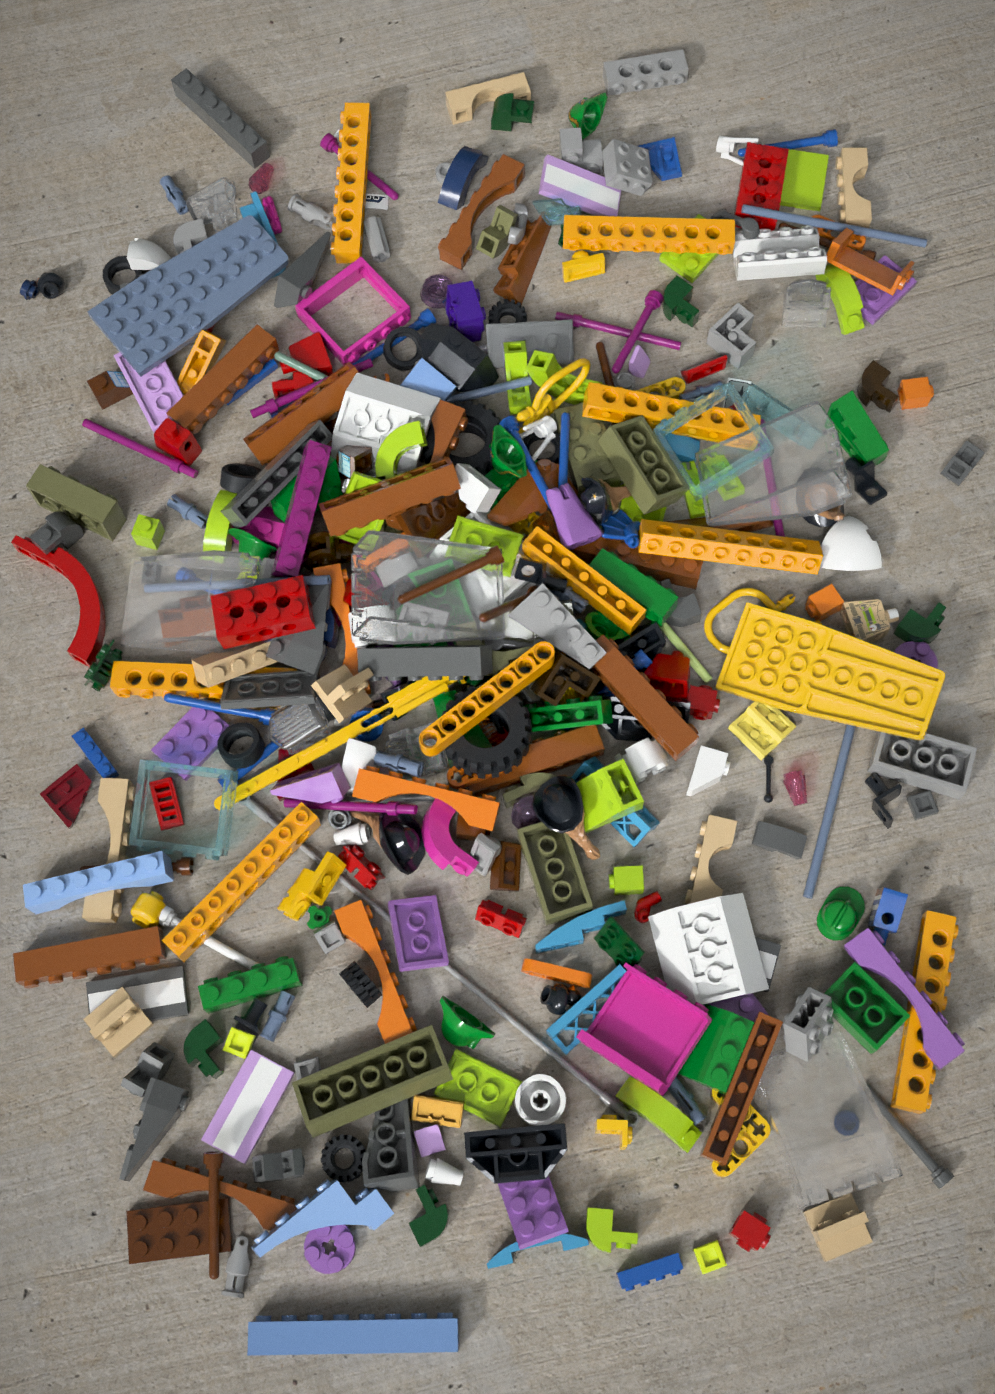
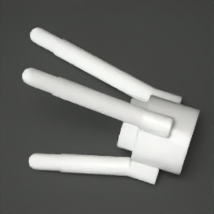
M720 135L716 152L721 153V158L729 159L742 166L743 161L729 155L730 152L734 153L736 143H757L759 139L732 138Z
M547 415L524 426L523 430L527 431L520 434L522 439L532 433H535L539 438H546L532 456L534 461L547 444L556 437L553 433L557 430L556 422Z

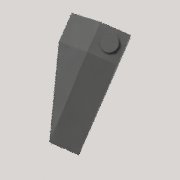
M327 231L279 275L274 307L281 308L297 305L302 299L309 297L312 292L313 283L328 250L330 232Z
M331 584L308 585L316 629L272 638L266 657L314 675L318 674L325 655L326 645H323L324 632H327L328 626L325 623L326 611L330 605Z
M151 1077L139 1109L143 1111V1117L139 1120L138 1124H135L133 1130L136 1141L127 1150L119 1179L130 1182L180 1117L181 1112L187 1109L190 1101L189 1091Z
M408 1098L375 1112L373 1127L368 1136L367 1150L364 1152L362 1159L365 1187L393 1192L420 1187Z

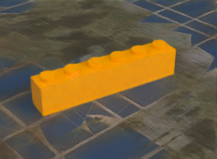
M538 526L523 541L522 552L534 561L546 563V571L551 575L563 579L566 578L567 587H572L576 594L588 600L591 606L629 635L644 619L646 614L645 608Z

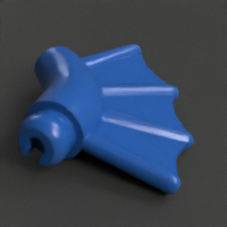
M619 510L617 514L611 515L605 523L601 524L604 530L602 537L624 540L628 547L636 548L640 543L638 532L641 522H633L623 510Z

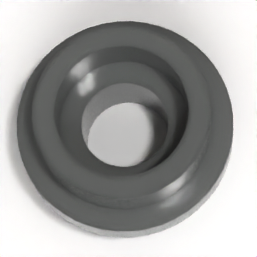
M331 810L328 814V821L333 828L342 830L350 825L352 815L350 811ZM337 814L343 815L344 820H339Z

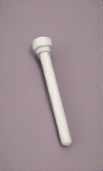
M167 905L161 911L159 917V924L164 927L166 925L176 927L182 921L174 913V909ZM211 936L204 942L205 945L251 970L253 965L259 964Z

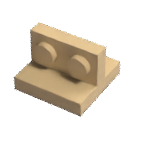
M344 664L316 680L311 686L337 721L341 723L373 702L364 689L369 685L367 681L374 674L368 667L353 676Z
M124 987L117 990L83 1019L91 1030L89 1032L92 1036L102 1042L114 1058L154 1025Z
M851 1192L803 1212L824 1262L873 1242L865 1225L866 1222H869L865 1211L859 1212Z

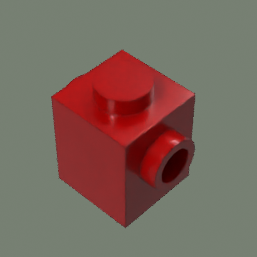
M690 685L686 700L691 702L690 715L697 720L711 719L713 712L718 713L720 699H716L718 691L706 685H700L699 687Z
M743 1210L738 1215L728 1234L738 1240L736 1244L747 1252H750L751 1249L758 1251L760 1247L764 1249L769 1242L771 1235L768 1232L771 1227L766 1225L767 1220L758 1213L754 1212L751 1215Z

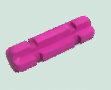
M271 196L263 197L262 204L274 235L280 234L282 228L273 198Z

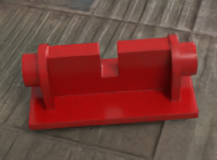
M343 846L345 850L338 855V858L346 864L345 868L350 873H353L356 868L359 869L354 877L365 889L369 888L372 890L377 885L376 880L385 878L381 873V868L376 863L370 862L364 856L365 852L359 846Z
M489 899L487 901L482 900L478 906L475 920L485 926L496 928L506 935L519 938L522 927H524L527 918L523 917L524 914L508 908L504 915L501 913L504 906Z

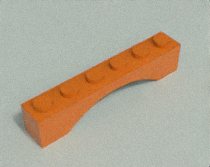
M340 563L313 568L314 575L331 576L330 605L336 611L345 632L346 649L343 665L345 664L352 675L355 676L358 674L357 649L361 648H355L354 643H352L348 618L350 608L343 601L344 583L348 581L346 569H341ZM368 685L364 690L369 695L371 690L370 685Z
M367 765L365 770L360 768L358 770L352 797L379 803L387 798L403 794L427 795L452 806L465 819L468 825L494 831L500 803L495 802L496 797L482 794V797L478 798L472 796L473 791L459 788L458 792L449 790V785L436 783L435 787L425 785L426 780L412 777V781L402 779L403 774L389 771V775L380 774L379 768Z
M362 900L334 910L344 937L362 948L378 969L382 983L383 999L377 1024L384 1043H389L418 1031L413 1018H407L404 1009L409 1007L404 995H398L396 986L400 984L395 972L390 973L387 964L391 963L386 949L381 950L378 944L382 938L378 928H372L370 919L373 918L369 905L364 906Z

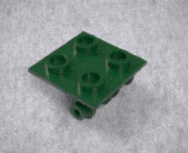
M114 639L110 644L105 643L95 657L99 660L98 663L93 662L84 675V678L87 679L84 684L85 686L90 682L93 684L92 688L99 692L101 688H105L111 673L101 668V666L112 671L113 661H120L122 659V651L117 648L113 651L110 649L115 641Z
M612 916L594 938L598 946L614 960L616 966L620 964L626 971L625 963L633 967L634 964L638 965L642 961L641 957L645 952Z

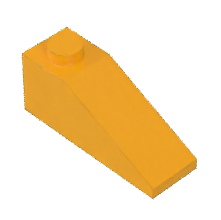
M202 330L199 333L177 380L182 393L186 394L213 368L226 340L209 331Z

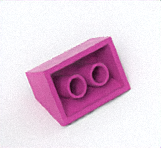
M265 506L246 526L236 529L248 532L264 543L278 549L284 522L274 515L273 508ZM232 537L234 543L239 544V541Z

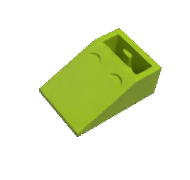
M624 759L607 765L576 783L582 795L586 833L643 809L644 800Z

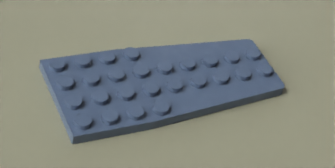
M248 215L141 275L87 312L99 329L138 375L142 377L197 339L202 330L207 331L289 264L288 255L253 216Z

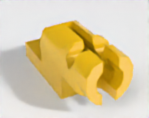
M327 851L315 872L303 868L293 886L288 889L287 893L289 896L283 897L277 909L283 911V914L288 918L299 921L312 902L323 905L345 869L346 864L335 854Z

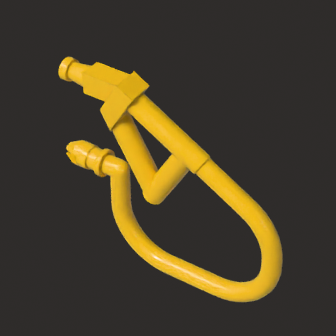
M586 358L578 359L553 374L536 393L532 406H527L525 410L517 414V421L524 422L522 424L524 427L542 419L546 415L550 416L584 382L590 370V361ZM583 366L575 381L555 400L549 394H546L557 381ZM521 427L518 432L522 434L527 430H523V427Z
M754 588L735 590L709 611L704 621L705 635L717 650L728 654L730 646L722 644L712 631V623L718 613L742 596L756 597L768 609L778 612L785 611L786 607H789L796 597L794 596L790 599L793 594H787L781 601L775 604L760 590ZM819 620L815 621V623L822 625Z

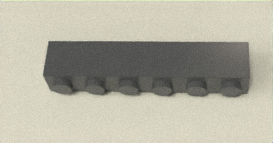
M187 68L171 79L175 96L254 169L270 157L267 141Z
M321 420L309 423L221 510V513L235 528L246 526L298 474L304 448L309 440L325 445L332 440V433Z
M491 645L397 646L357 649L358 673L369 667L374 674L368 681H380L382 677H388V681L402 680V677H408V681L422 680V676H428L429 681L443 680L442 676H449V680H463V676H470V680H483L484 675L493 674Z

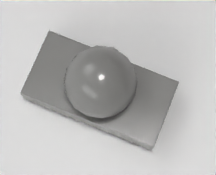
M480 833L476 837L470 852V856L479 861L475 870L483 876L490 872L495 858L501 852V844L497 838Z

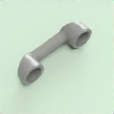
M515 203L514 213L518 214V226L510 227L509 244H519L525 234L528 211L526 206L521 203Z

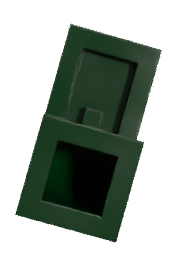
M507 93L497 97L493 105L491 130L511 132L513 122L532 123L534 101L514 99V93Z
M677 275L665 288L662 305L663 313L669 321L677 316L682 323L688 324L693 328L698 322L699 310L688 303L692 299L694 287Z
M939 602L927 618L910 609L893 634L905 642L913 641L929 644L937 638L942 630L939 626L945 619V616L942 614L947 607Z
M206 1019L194 1027L187 1035L183 1048L184 1056L187 1063L193 1067L200 1062L198 1068L206 1077L211 1075V1077L217 1079L223 1074V1071L209 1053L224 1042V1040Z
M426 1185L415 1189L426 1214L409 1222V1226L420 1247L439 1238L446 1230L449 1221L447 1205L443 1204L436 1208L435 1203L439 1202L433 1188L427 1189Z

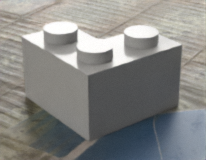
M581 128L560 129L559 159L595 174L602 173L601 139L582 141Z
M740 303L731 308L709 329L707 344L720 355H727V361L738 370L753 356L756 342L746 335L751 330L754 315Z

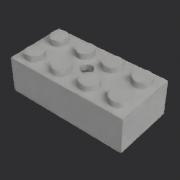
M878 731L867 772L877 773L882 777L960 800L967 792L977 748L927 733L923 740H915Z

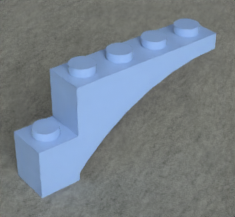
M327 1179L316 1188L318 1192L311 1198L306 1196L295 1205L297 1210L291 1215L285 1213L275 1221L276 1227L269 1233L267 1230L260 1233L254 1239L255 1244L251 1248L257 1256L262 1257L275 1246L294 1236L326 1226L345 1224L365 1225L369 1229L375 1230L390 1218L394 1212L376 1188L368 1190L366 1187L355 1195L356 1201L353 1202L337 1180L330 1182Z

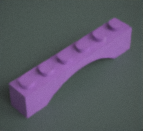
M869 928L865 929L846 943L844 949L863 970L874 972L886 978L907 996L921 1024L923 1051L937 1069L941 1070L964 1053L965 1050L962 1046L965 1043L956 1032L952 1034L948 1030L946 1025L949 1023L939 1011L937 1013L933 1011L930 1007L932 1001L924 991L918 992L914 986L916 981L908 971L903 972L898 966L900 961L892 951L887 952L882 946L885 942L876 930L871 932Z

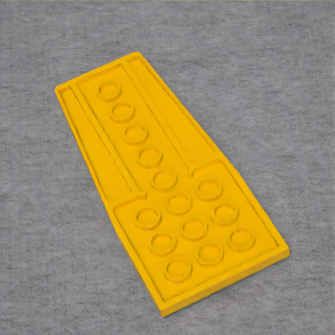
M746 603L715 687L717 690L781 710L915 740H923L945 681V673L939 669L813 621Z

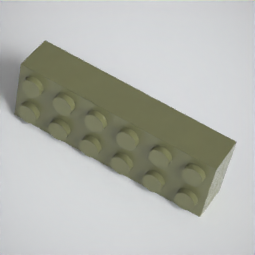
M430 1025L294 1081L292 1085L305 1125L314 1138L451 1081L453 1077L434 1028Z

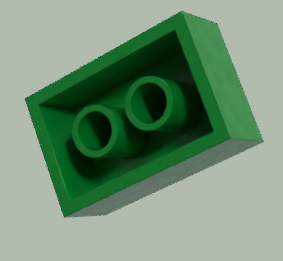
M856 962L823 993L831 997V1005L834 1010L832 1017L870 1054L876 1052L910 1017Z

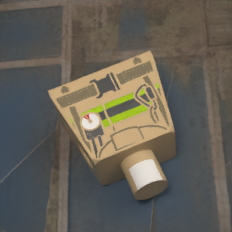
M879 599L844 602L840 609L847 634L868 643L885 637L890 630L889 623L899 621L897 609L884 610Z

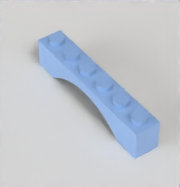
M163 851L23 884L25 908L35 914L60 909L77 899L101 892L132 887H151L174 881L171 858Z

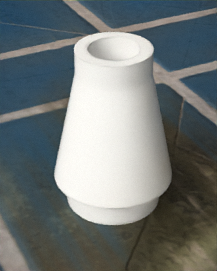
M358 822L342 830L334 831L335 844L365 845L366 842H370V831L367 823L362 824Z
M430 1158L425 1179L430 1180V1183L460 1186L464 1171L453 1167L439 1158L436 1160Z

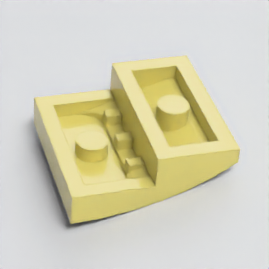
M755 701L741 716L730 724L728 729L762 761L797 726L778 708Z

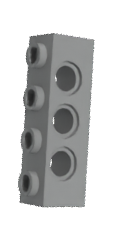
M683 49L603 62V80L607 96L687 83L688 65Z

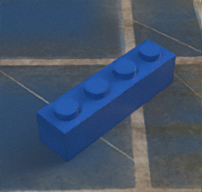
M84 727L72 735V738L103 778H116L119 776V773Z
M675 1253L616 1274L621 1289L630 1291L635 1289L634 1285L641 1284V1286L650 1284L649 1280L656 1278V1281L665 1279L667 1274L671 1273L672 1276L680 1274L683 1266L679 1253Z

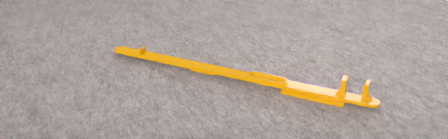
M428 676L423 677L422 680H418L387 697L389 703L372 710L366 716L217 797L214 801L215 808L220 811L227 809L348 742V738L353 739L366 731L382 725L395 715L398 718L439 694L449 692L448 686L458 680H449V676H442L443 680L429 681ZM463 676V680H460L462 684L466 683L464 680L465 676ZM389 707L393 708V712L366 728L362 727V723Z

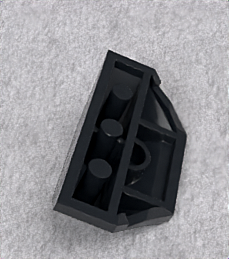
M431 323L418 338L422 358L456 385L458 392H467L491 386L499 378L488 354L454 327Z
M655 621L636 627L631 635L625 638L614 640L619 647V652L623 656L627 655L631 660L635 657L634 654L642 649L653 661L657 654L662 652V648L666 644V640ZM644 667L642 670L639 668L637 671L644 673L647 668ZM599 680L593 690L600 691L605 685Z
M612 692L596 694V696H602L603 700L611 699L613 723L601 725L616 740L639 742L649 737L651 741L653 736ZM665 696V701L671 707L675 706L681 712V718L689 724L691 702Z
M565 1123L464 1132L466 1159L494 1184L546 1180L568 1150Z

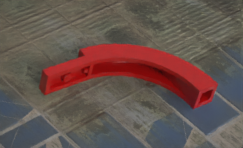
M15 535L11 543L18 552L59 572L73 584L79 599L80 618L77 632L67 652L72 659L90 667L97 660L95 657L102 647L106 627L104 604L94 581L82 564L62 548L58 547L55 552L52 550L46 555L30 538L25 537L23 539Z

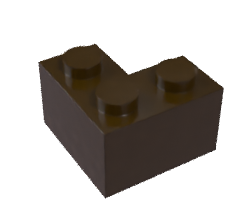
M554 649L555 661L553 666L535 679L530 689L554 706L558 705L568 687L588 698L599 682L600 677Z

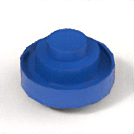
M365 707L352 715L350 724L366 716L374 709ZM378 713L362 723V727L366 728L383 719L382 715ZM384 723L360 734L356 738L368 742L376 740L384 729Z

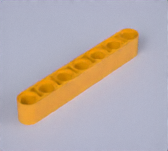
M546 641L537 643L425 728L419 735L422 753L429 757L438 755L550 669L555 661L553 645ZM540 653H547L550 655L546 659L538 657ZM522 667H529L531 669L528 673H522L519 670ZM504 681H509L512 683V685L507 688L502 687L500 684ZM486 695H490L494 698L490 702H484L482 700V698ZM466 710H473L475 712L470 717L463 715V712ZM448 724L456 726L453 731H445L443 729ZM428 739H435L437 741L433 746L424 744Z

